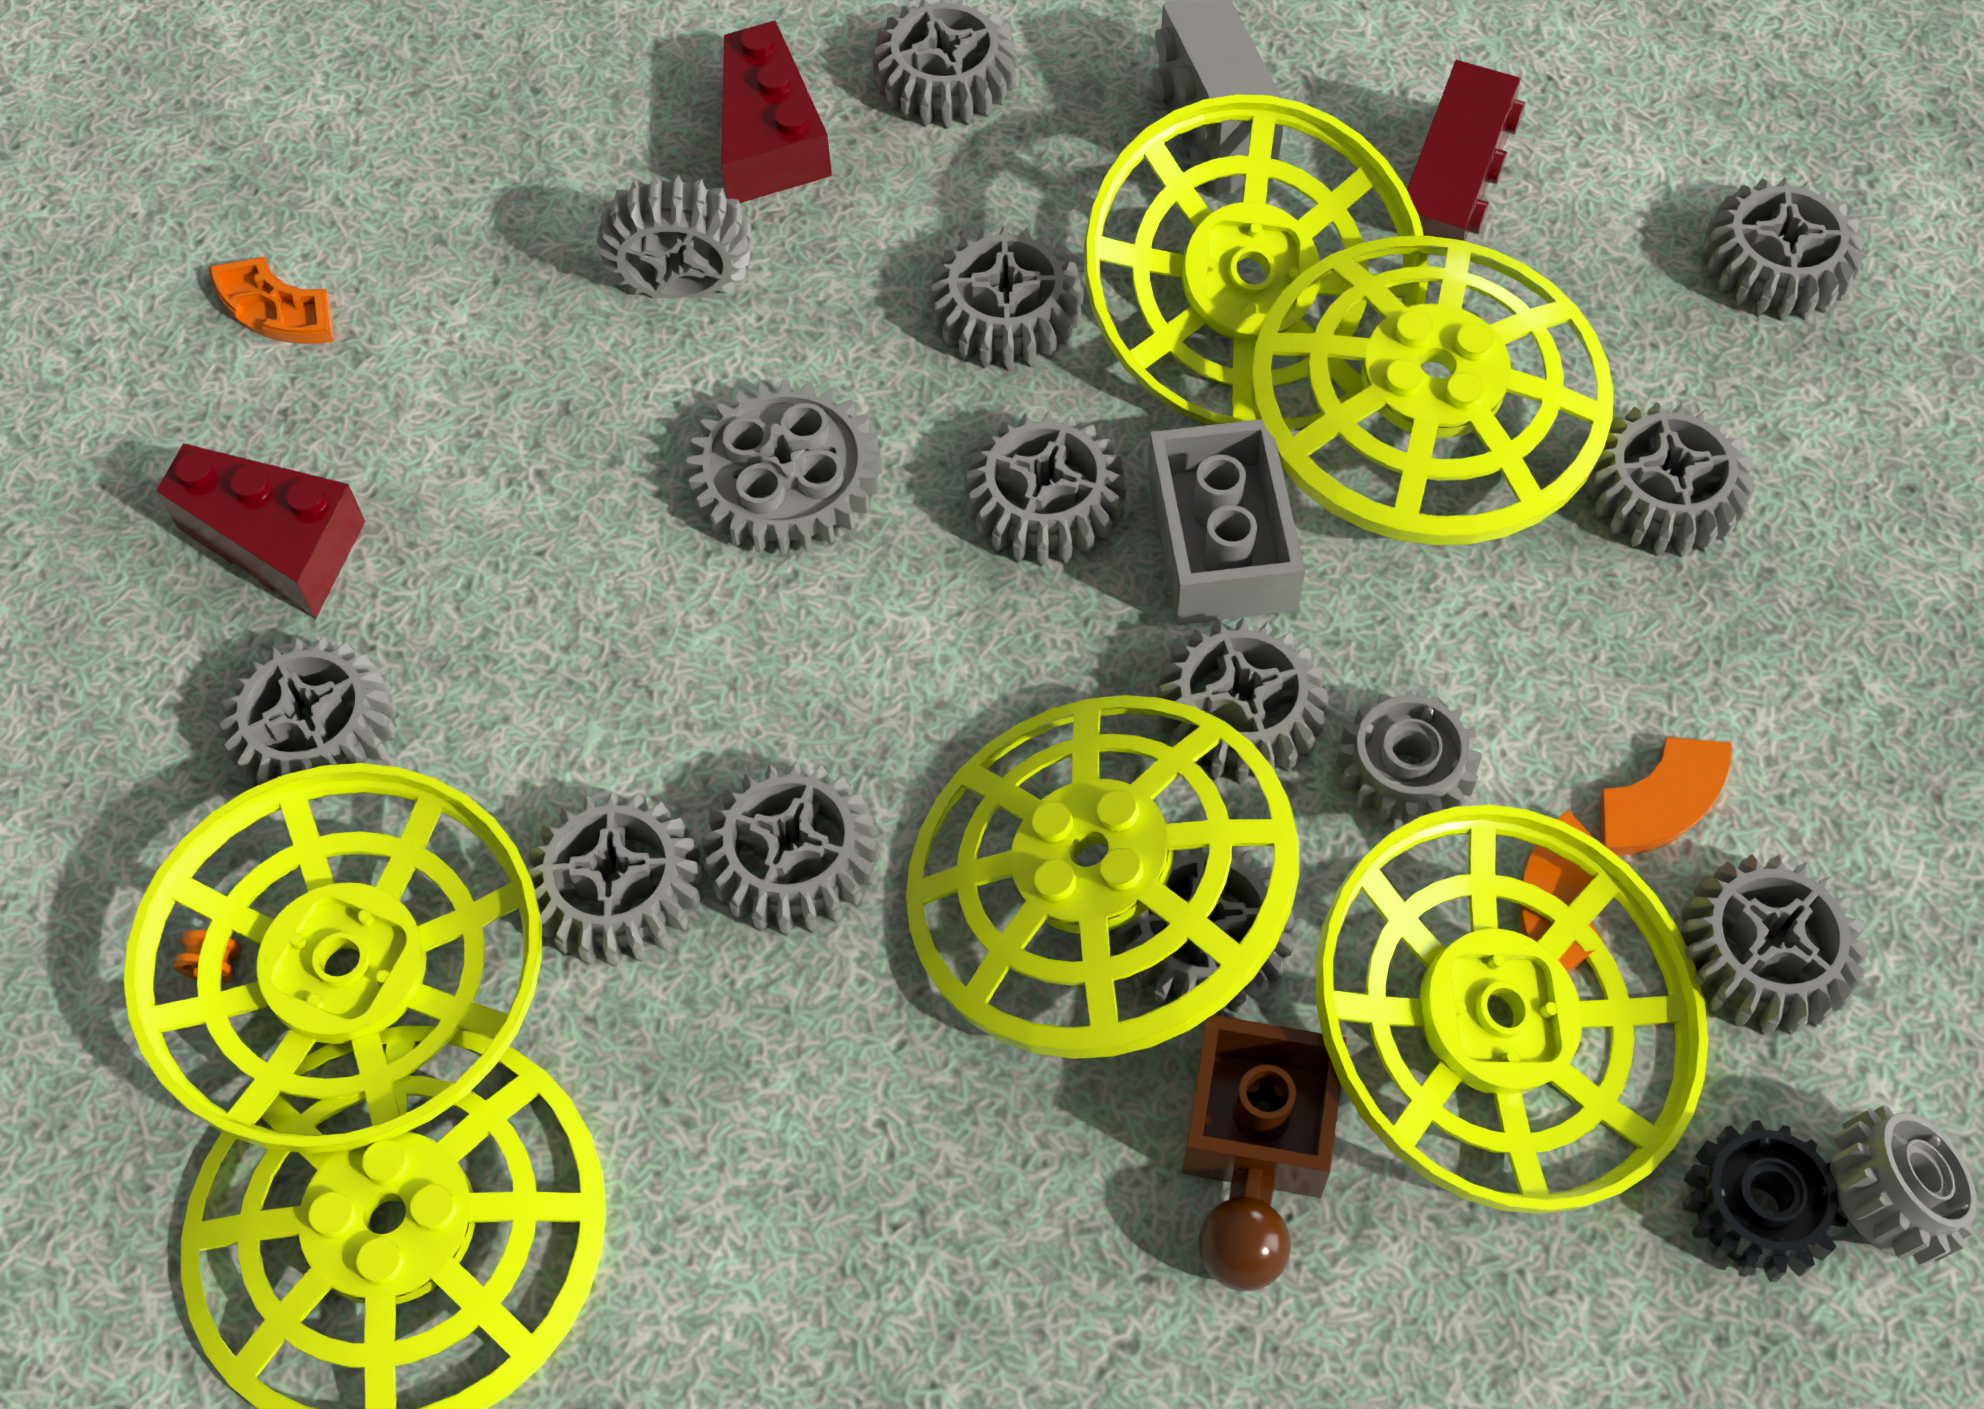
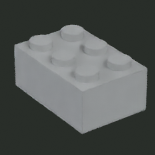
M1176 0L1163 4L1161 28L1155 31L1159 68L1153 70L1152 77L1157 98L1160 102L1168 100L1172 108L1171 112L1204 99L1235 94L1270 95L1282 98L1231 0ZM1231 119L1221 123L1203 125L1179 134L1177 138L1179 140H1188L1191 146L1190 158L1192 167L1212 159L1235 155L1247 156L1252 121H1232ZM1275 124L1271 159L1279 160L1283 133V126ZM1236 175L1217 178L1208 183L1216 196L1244 188L1245 176Z
M1262 419L1150 432L1147 474L1176 625L1298 611L1305 567L1276 440L1266 429Z

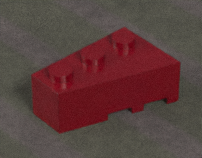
M776 20L724 35L721 167L727 199L739 200V203L832 176L828 134Z
M1455 60L1407 188L1419 215L1424 236L1466 241L1469 232L1479 235L1489 207V201L1482 199L1489 183L1497 185L1508 154L1507 151L1503 150L1509 134H1516L1524 113L1526 102L1517 99L1521 77Z
M185 443L180 447L156 490L179 530L229 563H234L256 577L261 584L285 596L300 606L302 611L315 619L366 522L347 483Z

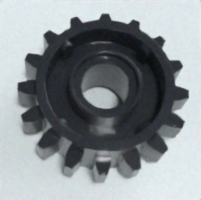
M1753 1120L1742 1135L1731 1125L1725 1127L1716 1138L1717 1144L1707 1140L1697 1152L1695 1157L1700 1164H1693L1683 1180L1697 1190L1691 1192L1682 1202L1683 1210L1697 1213L1699 1223L1693 1229L1692 1234L1695 1238H1709L1715 1246L1711 1258L1716 1262L1727 1256L1738 1262V1275L1746 1278L1755 1268H1762L1769 1282H1777L1786 1273L1787 1265L1800 1277L1805 1275L1815 1265L1814 1258L1823 1261L1837 1247L1830 1237H1836L1846 1228L1848 1220L1836 1213L1840 1204L1837 1200V1188L1830 1171V1163H1825L1815 1151L1817 1143L1811 1139L1803 1142L1792 1136L1790 1127L1784 1124L1778 1131L1765 1130L1760 1120ZM1751 1188L1761 1189L1769 1193L1777 1203L1778 1213L1768 1212L1759 1207L1751 1195Z

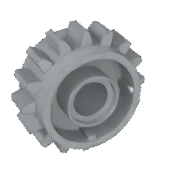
M1406 691L1404 696L1390 698L1386 693L1379 696L1377 705L1372 709L1361 705L1357 710L1355 724L1346 723L1341 738L1343 745L1339 747L1336 766L1345 769L1341 786L1343 790L1356 789L1358 797L1355 806L1359 810L1370 806L1378 812V822L1382 824L1389 818L1401 820L1404 826L1420 816L1462 806L1465 798L1464 795H1472L1478 776L1474 773H1477L1482 754L1471 750L1477 734L1474 729H1465L1460 722L1462 714L1457 709L1450 711L1440 704L1439 698L1432 696L1430 699L1414 696L1413 691ZM1402 754L1410 755L1418 759L1420 764H1407L1396 756Z
M1886 1105L1874 1111L1869 1108L1843 1123L1844 1130L1833 1137V1141L1838 1147L1831 1156L1830 1171L1837 1188V1200L1856 1230L1870 1244L1882 1252L1896 1256L1901 1260L1913 1255L1918 1265L1922 1266L1933 1260L1937 1262L1966 1247L1963 1239L1974 1232L1970 1224L1977 1213V1194L1973 1179L1964 1160L1948 1138L1924 1118L1907 1112L1894 1115Z

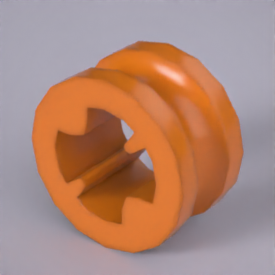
M188 930L182 933L180 945L185 949V952L178 954L174 958L173 969L176 972L190 979L197 980L199 955L206 931ZM231 938L228 940L222 961L221 983L233 981L235 969L230 965V962L239 959L242 951V946Z

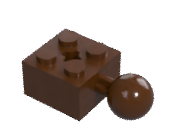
M1212 1015L1206 1019L1182 1174L1231 1182L1229 1200L1217 1205L1206 1216L1199 1232L1198 1246L1200 1258L1208 1273L1218 1283L1232 1290L1245 1292L1262 1289L1273 1283L1282 1274L1288 1263L1291 1252V1239L1285 1221L1272 1207L1274 1190L1321 1198L1331 1171L1341 1084L1325 1047L1322 1033ZM1342 1037L1346 1045L1347 1037ZM1263 1100L1269 1102L1270 1112L1256 1109V1101Z

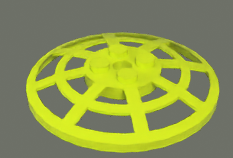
M1235 94L1204 99L1172 111L1145 128L1121 152L1104 177L1089 214L1084 241V278L1092 312L1106 343L1124 369L1147 392L1176 412L1206 425L1256 420L1250 386L1255 343L1265 316L1281 292L1303 271L1320 261L1312 238L1332 223L1345 249L1363 243L1355 221L1347 209L1372 187L1384 202L1398 237L1424 236L1419 215L1405 185L1386 158L1361 134L1334 116L1301 102L1270 95ZM1231 119L1232 121H1252L1247 156L1235 155L1212 159L1196 165L1184 173L1164 144L1179 134L1203 125L1221 123ZM1275 124L1293 128L1319 139L1346 157L1358 170L1331 192L1322 182L1304 170L1283 161L1271 159ZM1145 158L1164 186V189L1156 196L1144 214L1136 234L1135 244L1103 237L1105 220L1116 193L1131 171ZM1236 175L1245 176L1242 202L1224 206L1213 213L1194 189L1217 178ZM1268 179L1276 180L1296 189L1311 199L1316 206L1299 220H1296L1287 212L1266 204ZM1175 203L1195 229L1184 250V254L1151 248L1159 223ZM1402 254L1403 268L1428 267L1427 254ZM1244 259L1258 262L1265 273L1264 282L1254 285L1243 281L1237 273V262ZM1368 259L1357 262L1369 272ZM1100 261L1132 269V280L1137 302L1153 335L1130 351L1120 338L1108 312L1100 279ZM1333 272L1313 283L1295 299L1283 317L1278 333H1315L1302 317L1313 304L1316 295L1341 296L1351 287ZM1150 273L1181 278L1184 294L1190 307L1168 324L1162 317L1154 299ZM1411 282L1391 286L1388 289L1397 298H1402V303L1405 307L1425 304L1428 282ZM1365 299L1357 303L1343 317L1334 331L1335 335L1353 336L1366 307L1367 301ZM1206 324L1217 333L1233 339L1232 368L1224 367L1205 359L1190 349L1183 341ZM1170 352L1179 362L1197 374L1231 386L1232 416L1215 413L1184 400L1160 384L1145 369ZM1305 356L1307 358L1285 368L1271 370L1273 386L1289 384L1309 376V356ZM1328 357L1330 378L1347 392V394L1339 399L1340 403L1364 390L1362 376L1343 359ZM1318 412L1313 415L1293 419L1291 417L1283 418L1289 430L1306 428L1323 416V414Z
M1433 236L1389 237L1359 243L1330 254L1303 271L1281 292L1265 316L1253 353L1250 378L1253 411L1256 420L1262 419L1266 429L1276 440L1282 470L1306 495L1332 514L1364 530L1399 541L1428 545L1475 544L1507 537L1538 524L1563 507L1585 484L1602 454L1612 422L1613 385L1608 360L1595 331L1578 307L1551 281L1526 264L1496 250L1462 240ZM1392 254L1446 256L1444 268L1433 266L1406 267L1385 271L1375 276L1357 263L1361 260ZM1473 262L1489 267L1517 280L1542 297L1548 304L1530 309L1522 300L1505 288L1480 276L1468 273L1469 263ZM1333 272L1351 287L1329 306L1319 321L1315 333H1278L1282 319L1295 299L1313 283ZM1411 282L1441 283L1437 304H1419L1405 307L1388 287ZM1465 288L1493 299L1513 315L1489 325L1478 316L1462 309ZM1364 299L1384 319L1372 332L1370 338L1334 334L1343 317L1357 303ZM1568 323L1578 337L1595 372L1597 401L1563 386L1564 374L1560 354L1547 328ZM1530 334L1542 357L1545 379L1511 369L1510 356L1505 344ZM1272 355L1309 356L1310 386L1317 406L1323 416L1294 436L1282 418L1274 395L1271 372ZM1328 357L1363 361L1361 376L1364 390L1340 403L1330 380ZM1428 362L1440 363L1450 371L1451 375L1446 378H1434L1427 375L1422 370L1421 365ZM1506 392L1541 403L1532 422L1512 440L1494 416L1501 407ZM1558 410L1592 424L1589 437L1574 462L1554 482L1540 490L1523 457L1528 455L1545 438L1557 417ZM1378 411L1390 423L1411 433L1407 452L1397 450L1377 440L1357 423ZM1475 431L1488 450L1485 454L1461 459L1431 458L1435 438L1457 437ZM1339 435L1346 444L1365 458L1402 474L1395 506L1391 507L1375 502L1345 487L1323 471L1309 455ZM1501 471L1518 501L1502 509L1473 515L1437 516L1419 513L1427 479L1438 481L1467 480Z
M1120 695L1085 699L1049 709L1016 724L986 744L967 761L938 795L919 830L909 862L906 889L909 930L920 962L944 999L970 1024L1000 1042L1034 1054L1070 1059L1113 1057L1153 1047L1191 1030L1224 1008L1253 980L1275 949L1292 912L1299 880V838L1290 802L1273 767L1250 740L1225 721L1194 706L1157 697ZM1127 713L1163 716L1196 725L1198 728L1175 746L1170 747L1162 742L1137 735L1100 734V717ZM1074 722L1072 740L1060 742L1035 753L1012 768L1003 778L987 770L996 760L1026 740L1055 727ZM1224 741L1238 753L1254 773L1267 799L1271 819H1229L1227 809L1215 784L1195 762ZM1099 752L1133 753L1156 761L1131 785L1113 779H1099ZM1072 757L1071 784L1053 791L1042 800L1018 787L1022 782L1043 768ZM1178 776H1181L1199 797L1206 812L1207 820L1167 824L1153 799ZM967 789L983 797L984 799L977 806L965 829L958 852L957 866L923 878L924 867L933 838L948 811ZM999 807L1022 820L1010 851L977 859L983 834L993 814ZM1093 844L1108 846L1107 854L1099 863L1087 867L1076 864V859L1084 848ZM1232 846H1274V863L1267 894L1252 927L1242 941L1237 943L1208 919L1227 881L1232 860ZM1209 847L1204 875L1194 896L1187 903L1166 887L1173 868L1174 850ZM1013 877L1025 903L1003 932L1000 933L985 914L978 895L977 886ZM957 892L968 925L982 946L989 951L966 987L951 973L936 950L925 920L924 911L925 904ZM1147 909L1169 924L1163 931L1142 945L1119 955L1111 956L1109 931L1131 922ZM1045 922L1059 930L1080 934L1082 961L1070 962L1048 959L1027 952L1024 948ZM1188 940L1220 965L1205 981L1175 1001L1139 1017L1119 1021L1114 988L1115 980L1130 977L1156 965L1177 951ZM1010 968L1021 975L1045 983L1068 986L1085 985L1090 1026L1063 1027L1033 1023L1001 1012L988 1004Z
M355 763L310 768L282 775L251 788L213 811L178 843L156 871L138 905L127 941L123 982L128 1019L141 1054L161 1084L195 1117L227 1136L266 1149L291 1152L319 1153L352 1150L371 1145L379 1140L393 1139L431 1121L464 1098L496 1066L517 1035L534 997L542 960V920L532 879L516 845L496 819L466 794L436 778L400 767ZM370 793L397 796L415 801L416 803L400 838L388 834L362 831L332 833L320 836L308 800L329 795ZM282 809L293 846L279 851L256 866L232 889L227 897L192 879L204 861L232 836L262 817ZM441 812L459 821L484 842L503 867L510 882L509 884L473 901L469 890L454 870L435 854L425 849ZM365 854L390 858L377 885L374 887L351 882L335 884L327 858L338 855ZM301 867L308 892L287 905L274 920L248 908L272 883ZM415 869L424 873L441 888L453 904L455 911L417 926L411 913L399 901ZM177 902L212 920L206 931L199 955L197 974L199 997L155 1005L153 985L156 953L165 922ZM519 909L523 926V963L516 995L508 1013L474 1003L479 992L484 970L485 939L482 927ZM232 932L260 944L257 957L258 981L222 991V961ZM463 936L464 966L455 996L422 984L426 971V952ZM350 948L360 952L359 962L350 973L343 976H331L325 973L326 962L336 951ZM270 1007L278 1019L290 1030L268 1062H266L241 1041L231 1026L230 1017ZM407 1009L440 1021L436 1028L418 1046L399 1059L387 1064L379 1032L396 1022ZM206 1023L209 1033L223 1054L245 1075L254 1079L229 1112L212 1103L186 1078L170 1054L162 1034L163 1032ZM459 1028L493 1039L483 1055L455 1083L422 1106L400 1115L392 1083L409 1076L429 1062L451 1041ZM315 1042L330 1044L352 1042L360 1074L351 1077L323 1079L299 1076L294 1073ZM280 1092L316 1099L350 1097L365 1093L372 1126L349 1133L305 1135L274 1131L256 1125V1122Z
M1491 804L1452 807L1420 816L1391 832L1355 864L1337 890L1322 925L1315 963L1316 1006L1324 1044L1343 1089L1363 1121L1386 1147L1423 1178L1462 1199L1497 1210L1531 1214L1578 1210L1618 1195L1651 1174L1676 1147L1695 1113L1705 1080L1708 1030L1702 989L1695 979L1697 973L1695 964L1692 959L1686 958L1684 950L1687 946L1683 937L1657 895L1626 862L1596 839L1563 821L1527 809ZM1468 834V874L1457 875L1434 882L1413 894L1405 902L1380 871L1392 858L1420 843L1448 835ZM1496 835L1513 837L1544 847L1576 864L1593 879L1569 905H1566L1559 898L1533 884L1508 876L1495 875ZM1361 890L1386 921L1370 955L1365 982L1366 995L1334 991L1333 961L1337 938L1348 910ZM1469 897L1471 933L1462 936L1444 948L1418 917L1440 903ZM1613 897L1629 913L1649 943L1663 974L1668 996L1629 999L1625 982L1614 958L1599 935L1589 926ZM1496 898L1523 905L1552 922V925L1537 942L1523 934L1498 929ZM1400 939L1427 968L1420 985L1419 999L1386 997L1385 986L1389 963ZM1574 941L1585 952L1595 950L1587 956L1586 960L1596 975L1605 1000L1579 1001L1576 988L1569 974L1559 962L1561 956ZM1490 995L1502 998L1510 1006L1513 1013L1511 1028L1502 1027L1491 1018L1487 1008ZM1339 1020L1369 1024L1372 1039L1383 1066L1398 1090L1409 1101L1394 1124L1379 1110L1357 1075L1341 1035ZM1673 1024L1675 1038L1673 1081L1662 1112L1654 1124H1651L1617 1101L1624 1089L1632 1065L1634 1026ZM1390 1026L1422 1028L1428 1045L1439 1060L1422 1085L1414 1079L1402 1060L1392 1037ZM1610 1028L1609 1060L1602 1081L1597 1086L1574 1068L1570 1062L1578 1049L1582 1029ZM1460 1082L1476 1090L1493 1094L1501 1132L1473 1125L1450 1113L1443 1107ZM1550 1082L1581 1107L1575 1115L1557 1126L1540 1132H1530L1522 1094ZM1600 1122L1637 1147L1624 1162L1597 1180L1566 1191L1550 1193L1536 1154L1568 1145L1593 1130ZM1430 1123H1433L1441 1131L1468 1145L1494 1153L1507 1154L1519 1193L1496 1191L1470 1183L1437 1165L1418 1150L1415 1145Z
M398 1026L386 1028L379 1032L382 1045L387 1044L385 1052L387 1064L399 1059L415 1048L416 1042H422L436 1026ZM458 1030L447 1045L470 1049L483 1055L493 1039L476 1033ZM352 1042L323 1046L305 1056L294 1074L302 1076L331 1059L354 1052ZM508 1047L498 1062L504 1064L519 1076L487 1100L470 1091L464 1098L452 1105L466 1112L468 1116L438 1142L420 1134L405 1132L393 1139L379 1140L371 1145L352 1150L319 1153L298 1152L317 1170L305 1191L301 1206L263 1210L264 1201L272 1180L285 1158L291 1152L267 1149L253 1172L243 1198L240 1214L202 1221L206 1198L218 1168L236 1138L227 1136L224 1133L220 1134L203 1162L188 1200L181 1235V1284L189 1320L204 1353L231 1388L257 1409H317L304 1406L273 1391L257 1378L285 1341L297 1350L322 1362L348 1368H363L365 1376V1409H397L395 1366L411 1364L438 1354L466 1338L479 1326L510 1357L491 1374L458 1394L418 1409H488L509 1396L545 1363L570 1331L590 1293L602 1254L606 1221L603 1171L592 1136L572 1100L545 1070L517 1050ZM411 1074L393 1082L400 1115L407 1113L408 1096L432 1099L453 1083L426 1076H411ZM365 1093L350 1097L322 1099L300 1114L278 1094L261 1118L275 1131L323 1135L316 1129L320 1123L348 1107L365 1102L366 1097ZM539 1094L552 1108L569 1138L579 1171L580 1193L537 1192L536 1179L529 1155L515 1129L507 1121L508 1118ZM489 1134L496 1140L506 1158L513 1181V1192L473 1193L467 1175L458 1164L465 1155ZM388 1201H399L405 1204V1218L397 1229L387 1234H377L371 1231L370 1219L377 1207ZM512 1222L511 1232L503 1256L490 1279L482 1286L459 1264L471 1242L475 1223ZM536 1222L580 1223L578 1243L566 1281L547 1316L531 1334L501 1303L511 1292L526 1264L535 1236ZM299 1236L302 1251L311 1268L286 1296L279 1301L265 1275L260 1254V1241ZM238 1244V1259L245 1287L255 1308L265 1320L235 1356L222 1340L207 1308L199 1272V1251ZM439 1286L461 1308L454 1316L434 1328L407 1339L395 1341L396 1304L416 1299ZM332 1289L346 1299L365 1305L364 1343H350L329 1338L306 1327L301 1322Z

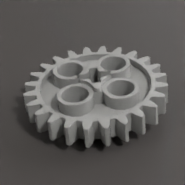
M783 380L779 393L771 394L768 387L762 382L758 383V397L750 399L742 391H737L736 399L738 406L734 409L722 403L716 404L719 422L711 419H702L700 421L703 437L691 438L690 444L693 456L686 458L692 498L697 500L699 513L702 518L711 516L714 532L718 534L730 528L732 541L736 546L742 543L749 535L753 536L755 550L758 553L764 550L769 540L777 541L781 555H786L791 540H799L806 552L811 551V536L820 534L823 539L832 543L835 541L833 526L835 524L852 530L855 528L853 511L859 513L869 512L868 495L878 494L879 492L877 475L882 474L877 434L870 433L867 415H855L854 401L850 399L837 405L835 389L832 388L825 391L818 398L814 396L813 384L810 381L806 382L799 393H794L791 391L789 381ZM818 481H827L825 483L815 484V482ZM760 495H769L765 498H756Z

